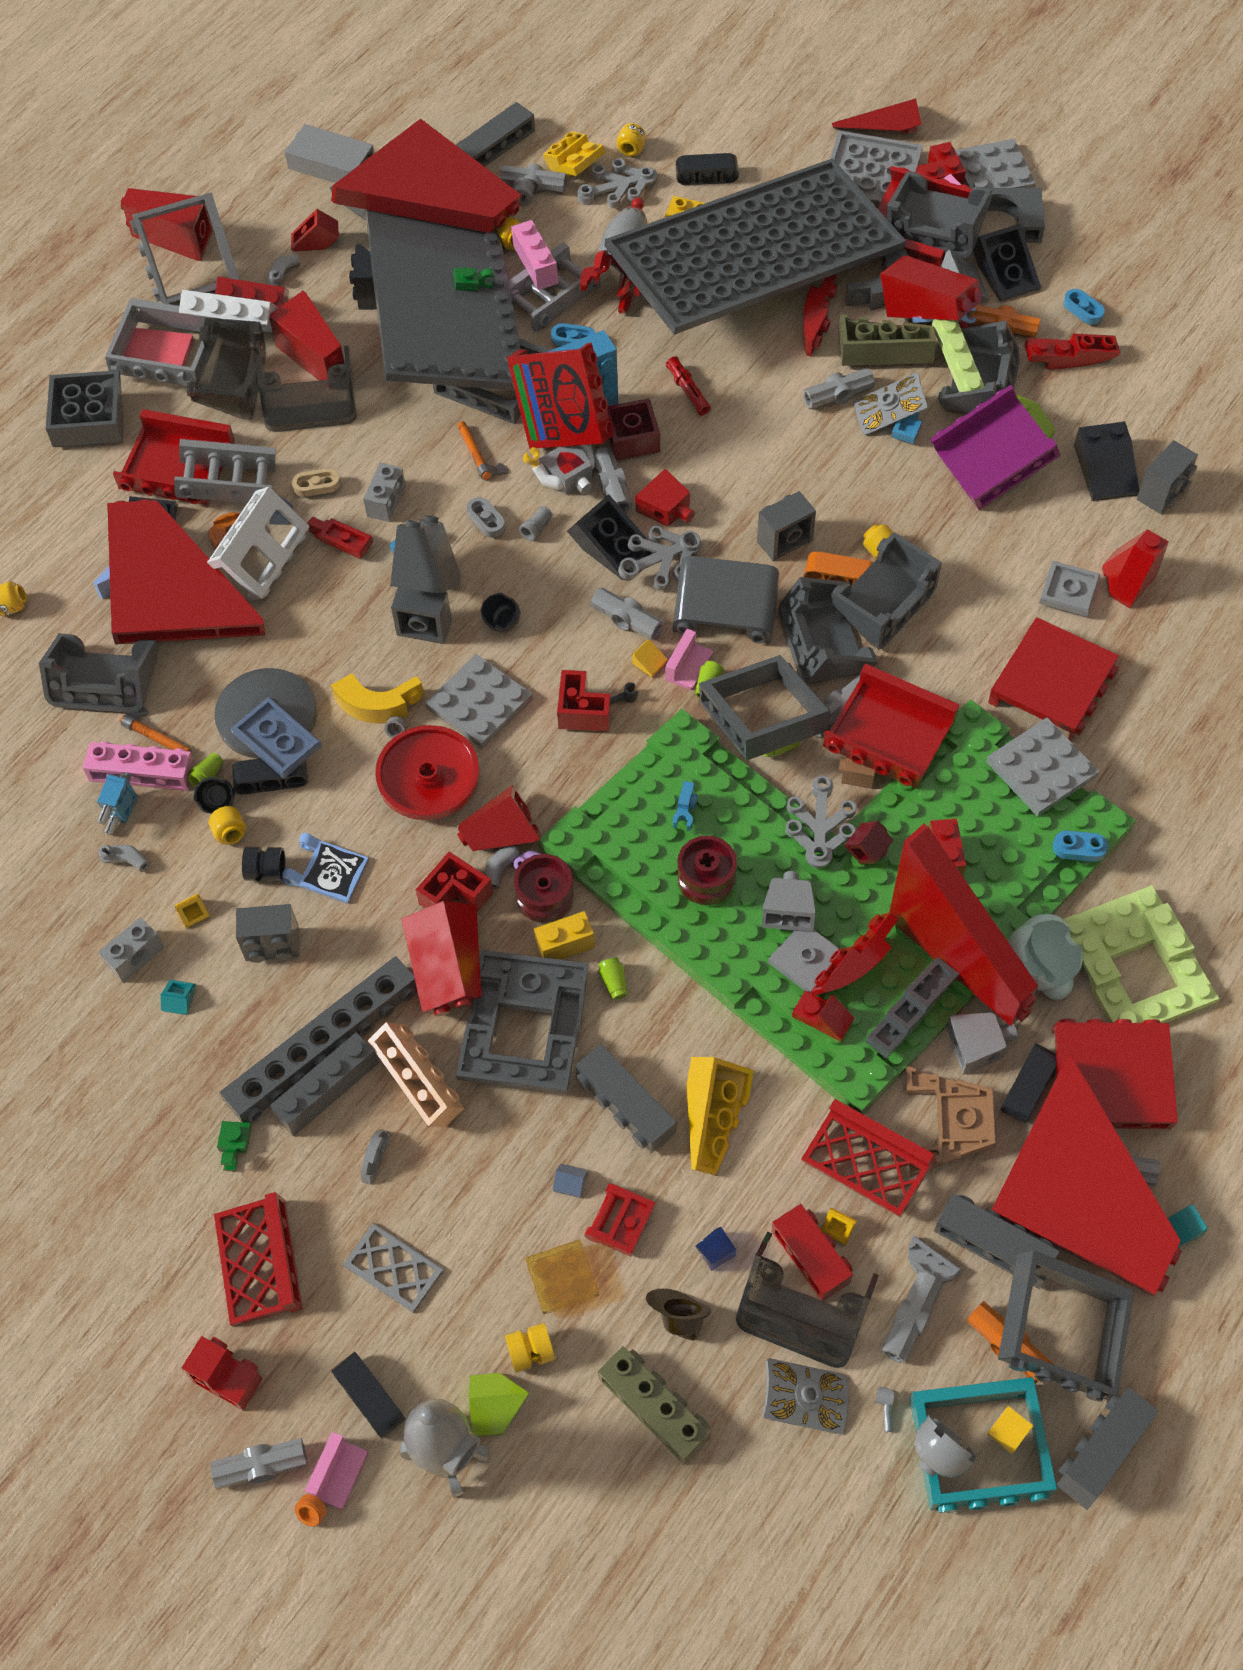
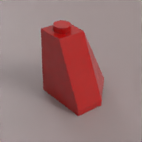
M1147 529L1117 548L1102 565V572L1108 584L1109 596L1126 607L1131 608L1157 577L1169 541Z
M512 785L459 824V833L457 835L465 847L469 845L472 851L536 842L540 839L541 832L536 824L531 825V812Z

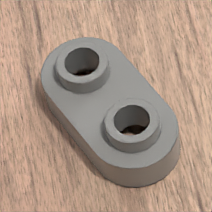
M476 497L468 502V517L485 536L498 537L504 532V518L487 499Z

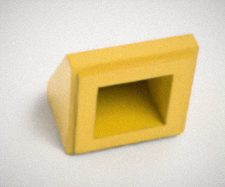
M649 639L632 655L633 665L650 677H653L668 661Z

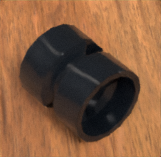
M260 847L244 848L242 875L245 881H260L262 877L266 881H283L282 874L286 867L283 847H268L265 851Z

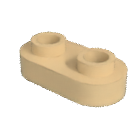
M326 468L299 473L294 476L292 485L294 492L298 496L308 497L336 491L340 487V478L336 470Z

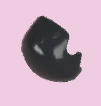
M496 593L490 595L482 603L480 613L482 620L489 628L503 633L512 630L519 622L521 611L513 598L503 593Z
M214 775L204 778L196 785L193 799L201 811L212 814L218 808L232 806L235 792L228 780Z

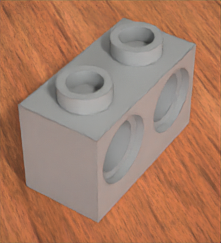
M384 463L379 464L363 498L367 517L390 522L406 486L403 468Z

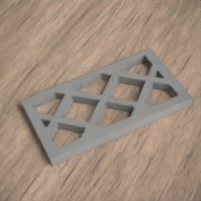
M375 1223L371 1224L368 1231L343 1263L345 1268L412 1313L418 1308L440 1275L444 1273L442 1267ZM377 1232L387 1239V1244L371 1247L370 1239ZM393 1249H403L411 1255L412 1261L395 1264ZM389 1250L391 1265L374 1268L372 1253ZM367 1254L368 1270L362 1271L352 1264L357 1256ZM426 1264L435 1271L430 1278L420 1280L417 1265ZM413 1266L415 1281L398 1285L396 1270ZM392 1271L394 1286L386 1287L375 1279V1274ZM416 1287L418 1295L411 1304L400 1296L399 1290Z

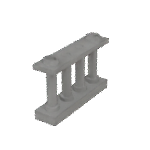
M564 242L550 251L557 263V271L565 268L579 279L570 285L558 276L559 283L555 285L563 290L561 293L554 297L545 289L537 290L526 269L508 281L512 304L516 303L531 315L532 328L535 332L547 326L550 321L601 285V278H599L597 284H595V280H592L586 291H581L580 277L583 270L570 261V249ZM527 292H534L547 303L540 308H536L522 296Z
M180 439V463L186 464L184 477L175 476L174 478L175 497L248 503L257 490L266 487L272 489V485H266L267 471H275L276 448ZM195 464L210 465L208 479L193 478ZM219 466L234 468L232 481L218 480ZM243 469L258 470L256 484L242 482Z

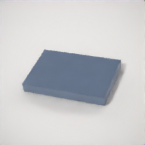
M270 697L266 698L231 728L232 733L283 779L322 747L321 742Z

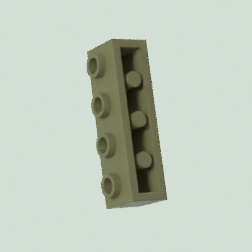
M622 1346L598 1370V1379L685 1465L710 1439L709 1424L698 1413L693 1416L685 1408L688 1404L677 1392L671 1394L664 1387L666 1384L665 1380L654 1370L650 1373L643 1366L645 1361L635 1350L632 1349L629 1352Z

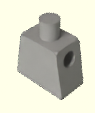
M794 871L784 873L783 878L772 879L763 905L761 927L813 932L815 905L811 883L806 880H799V874Z
M992 1012L952 1015L949 1017L946 1027L963 1074L1002 1059L1007 1049L1005 1042L1018 1039L1015 1025L999 1026L996 1015Z

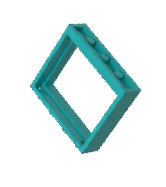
M1033 1377L912 1392L910 1403L916 1432L927 1418L925 1409L1025 1397L1030 1423L1033 1425L1032 1433L1042 1476L1041 1482L941 1494L937 1473L932 1477L923 1470L930 1510H939V1513L947 1512L949 1514L957 1512V1507L969 1506L970 1510H981L988 1508V1503L1000 1502V1506L1006 1507L1019 1504V1499L1030 1498L1032 1503L1050 1500L1049 1496L1053 1495L1057 1487Z

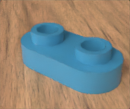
M1071 289L1066 292L1063 304L1068 311L1086 324L1096 325L1103 320L1105 312L1103 305L1080 289Z
M560 323L552 328L551 338L555 345L561 347L596 332L587 326Z
M1061 831L1055 836L1052 848L1054 853L1062 859L1097 862L1105 857L1108 850V842L1102 835L1097 833ZM1064 840L1070 841L1072 844H1066ZM1091 843H1095L1099 847H1094L1091 845Z

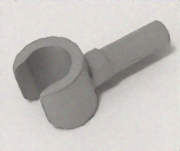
M879 1387L875 1403L885 1405L884 1432H892L891 1411L894 1393L889 1388Z

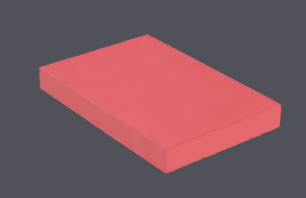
M136 328L124 356L185 366L194 341L193 334Z

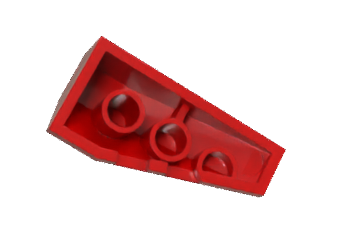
M916 98L832 123L833 128L886 131L905 130V134L918 131L917 126L922 125Z

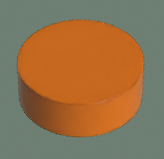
M305 1494L296 1503L295 1514L303 1524L315 1527L326 1517L327 1508L317 1496Z

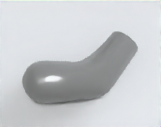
M297 254L282 256L274 261L267 276L270 285H280L284 273L288 269L300 265Z
M103 845L98 851L99 859L104 863H129L140 872L147 870L150 865L149 861L131 845Z
M516 845L502 847L488 860L486 876L491 878L493 889L499 888L504 869L520 856V851Z

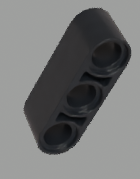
M732 153L683 155L678 157L675 162L677 181L681 185L733 183L739 178L738 160L736 155Z
M261 758L236 762L232 765L234 792L245 795L302 787L308 783L307 761L303 762L285 779Z
M1037 1043L1034 1044L1000 1111L1025 1124L1027 1123L1057 1066L1055 1052Z
M355 1351L330 1370L381 1439L406 1420L402 1412Z

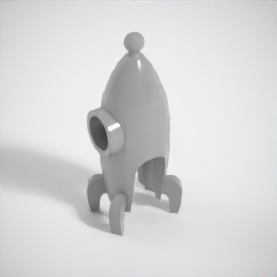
M429 1399L419 1403L411 1410L405 1422L404 1442L401 1443L400 1456L405 1460L412 1459L419 1468L430 1474L449 1478L452 1496L455 1498L464 1494L456 1475L465 1468L472 1457L477 1458L479 1462L487 1463L489 1460V1447L479 1445L481 1439L472 1433L467 1417L456 1405L444 1399Z

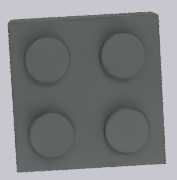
M1173 440L1146 469L1137 500L1159 514H1162L1167 507L1172 508L1179 497L1178 495L1181 492L1184 494L1192 483L1189 479L1197 469L1195 462L1198 454Z
M798 491L759 511L757 542L772 561L813 541L816 510L804 495Z
M398 587L391 605L397 636L444 644L452 622L448 593L446 591L443 593H431Z
M291 904L236 908V939L246 961L259 963L266 959L289 960L292 957H299V925Z

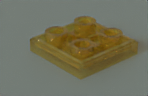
M581 1239L525 1257L543 1315L599 1296Z

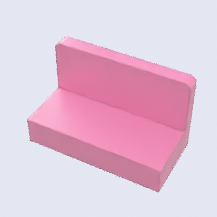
M686 629L665 666V680L689 690H693L696 686L701 666L706 661H710L713 655V650L696 644V632Z
M332 1432L305 1489L307 1494L315 1495L324 1503L342 1510L368 1456L367 1450L346 1442L343 1436Z

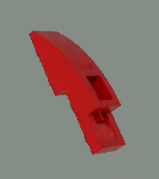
M836 275L826 277L820 288L811 286L807 294L802 326V339L807 356L811 357L815 348L819 349L822 342L823 332L827 333L831 322L828 319L830 299H834L838 291V286L835 285Z
M1073 333L1070 340L1027 338L1024 343L1029 362H1045L1047 369L1088 366L1113 359L1121 353L1116 336Z
M892 912L874 916L868 923L869 930L865 935L860 936L852 947L842 950L838 949L829 959L831 964L826 970L821 971L814 980L816 985L810 992L818 995L842 988L861 978L874 968L892 948L884 939L899 919Z

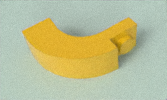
M353 673L331 685L334 699L339 706L350 716L368 723H386L388 719L394 716L405 718L409 716L407 706L417 703L424 697L422 682L417 676L386 692H375L366 689Z

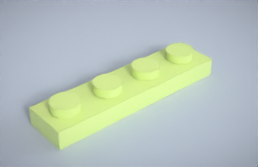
M933 320L932 326H934L935 335L959 393L984 389L985 386L958 321Z

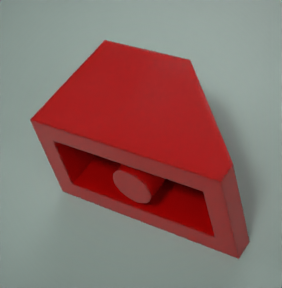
M316 209L291 233V250L294 252L325 250L339 238L338 220Z

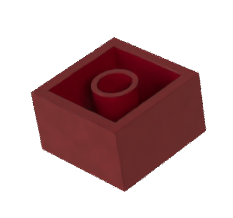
M650 398L608 406L609 419L613 425V436L609 438V442L616 460L660 452V431Z

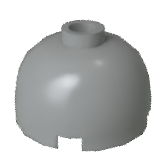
M931 1415L927 1416L916 1432L915 1450L922 1459L919 1462V1466L932 1477L936 1473L946 1478L958 1477L974 1464L978 1456L969 1446L965 1450L962 1447V1439L938 1419H933Z

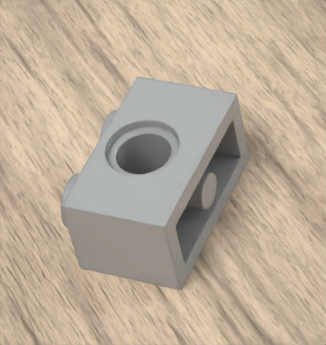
M139 917L98 953L106 967L124 983L158 954L164 946L158 934Z

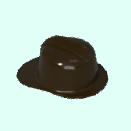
M655 1289L646 1295L647 1304L661 1313L664 1328L668 1333L691 1341L697 1340L704 1318L711 1314L709 1306L672 1289Z

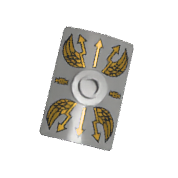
M918 372L854 401L858 421L864 435L928 408Z
M771 1358L766 1360L767 1389L762 1414L765 1419L836 1434L844 1432L848 1409V1388L844 1374Z

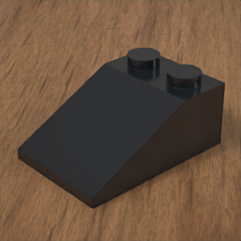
M1020 224L978 237L973 253L978 267L999 301L1041 288Z
M1126 422L1079 427L1074 448L1091 500L1098 501L1138 495L1139 485L1133 446Z
M610 494L567 530L582 550L621 580L623 578L619 575L618 569L623 559L632 558L637 561L653 553L644 549L640 551L629 549L628 542L632 535L637 534L643 539H648ZM632 541L633 544L640 545L639 542Z

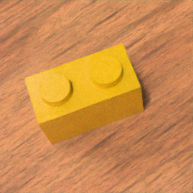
M585 911L534 928L535 943L543 958L561 960L595 948L594 933Z

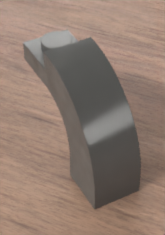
M906 249L883 256L882 270H886L901 257L908 256ZM881 276L871 281L847 283L845 294L846 306L869 304L870 310L885 307Z

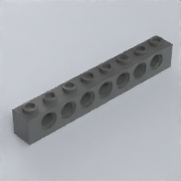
M396 956L221 1090L219 1093L225 1104L241 1122L249 1123L259 1119L265 1109L356 1032L359 1035L367 1034L376 1022L382 1018L389 1017L399 1004L412 999L417 992L414 975ZM386 988L394 989L391 993H382ZM364 1005H372L369 1010H360ZM342 1022H351L347 1027H339ZM320 1039H329L328 1042L323 1045L317 1044V1042ZM301 1055L307 1056L302 1062H295L297 1057ZM277 1073H285L280 1079H272ZM262 1090L259 1096L250 1097L253 1091Z

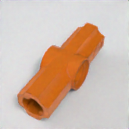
M976 305L974 307L976 311H971L970 318L975 317L976 321L970 324L984 325L1007 320L1012 333L1036 338L1041 318L1018 314L1009 305L1000 306L998 309Z
M983 1301L967 1318L966 1322L989 1342V1346L998 1356L1005 1319ZM1024 1331L1021 1352L1054 1364L1029 1342L1030 1339ZM1030 1371L1022 1372L1028 1378L1033 1377L1035 1384L1039 1381V1379L1035 1378V1373Z

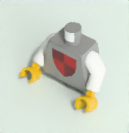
M591 444L558 447L539 458L540 452L538 449L532 447L530 453L534 459L530 458L527 452L523 455V461L528 465H533L532 470L545 487L559 490L563 494H569L578 489L583 495L589 493L593 488V484L590 481L593 478L592 470L595 468V460Z

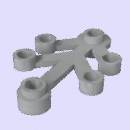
M621 158L614 159L612 170L615 173L631 175L624 177L605 171L603 165L596 164L592 167V176L595 179H604L611 182L594 187L588 184L580 186L577 191L578 202L582 205H590L594 202L595 195L616 190L608 195L607 204L611 208H617L620 206V200L630 185L636 184L635 187L628 189V200L632 202L636 197L641 198L644 188L655 184L657 172L651 167L637 169L625 165V161Z
M653 526L648 534L651 541L643 539L637 534L632 535L628 542L630 550L640 551L644 549L653 552V554L637 561L632 558L623 559L618 569L619 575L625 580H632L639 571L661 562L659 572L653 580V586L657 590H664L669 582L668 573L673 556L681 553L680 563L673 572V577L678 581L679 573L677 571H680L682 559L696 554L700 550L701 539L696 532L686 531L678 535L663 530L660 526ZM653 532L659 533L660 536H655ZM663 539L674 543V545L668 547L657 542ZM632 541H637L640 545H635ZM657 580H662L664 584L658 583Z
M824 775L816 777L812 782L811 791L816 797L815 818L803 808L801 798L793 796L787 801V811L790 814L796 815L815 834L814 842L801 831L802 824L798 820H789L786 823L785 832L806 850L805 857L807 862L816 869L829 865L832 860V852L847 842L855 832V827L852 824L844 823L839 828V834L825 843V835L845 819L852 818L855 815L856 804L851 800L843 801L840 810L826 820L827 798L832 794L833 782ZM823 783L827 786L821 787L818 784ZM796 803L799 807L793 808L791 804ZM850 807L852 811H845L844 808ZM795 826L798 830L791 831L789 828ZM849 830L851 834L846 835L843 831ZM820 852V853H823L824 855H823V856H816L814 853Z

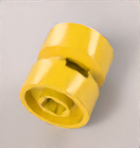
M544 1322L528 1327L527 1333L518 1330L504 1335L515 1373L530 1369L534 1362L542 1365L555 1361Z

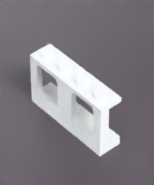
M182 290L179 313L220 319L222 327L273 334L269 317L279 307L268 301Z
M270 487L257 490L207 563L213 569L222 567L249 592L246 596L248 601L263 599L270 592L269 587L272 582L282 574L281 569L284 564L293 557L295 547L305 539V532L309 525ZM276 510L294 525L281 545L265 529L267 522ZM251 546H254L270 561L257 581L241 567V561Z

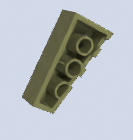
M840 314L839 344L842 366L934 363L936 349L934 326L906 322L901 326L894 324L891 320H882V323L870 322L867 317L859 316V320L848 319V315Z

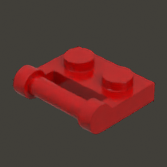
M608 1184L605 1190L607 1195L592 1226L587 1228L584 1236L592 1242L601 1243L632 1257L655 1208V1202L617 1185ZM616 1200H622L624 1202L609 1234L602 1232Z

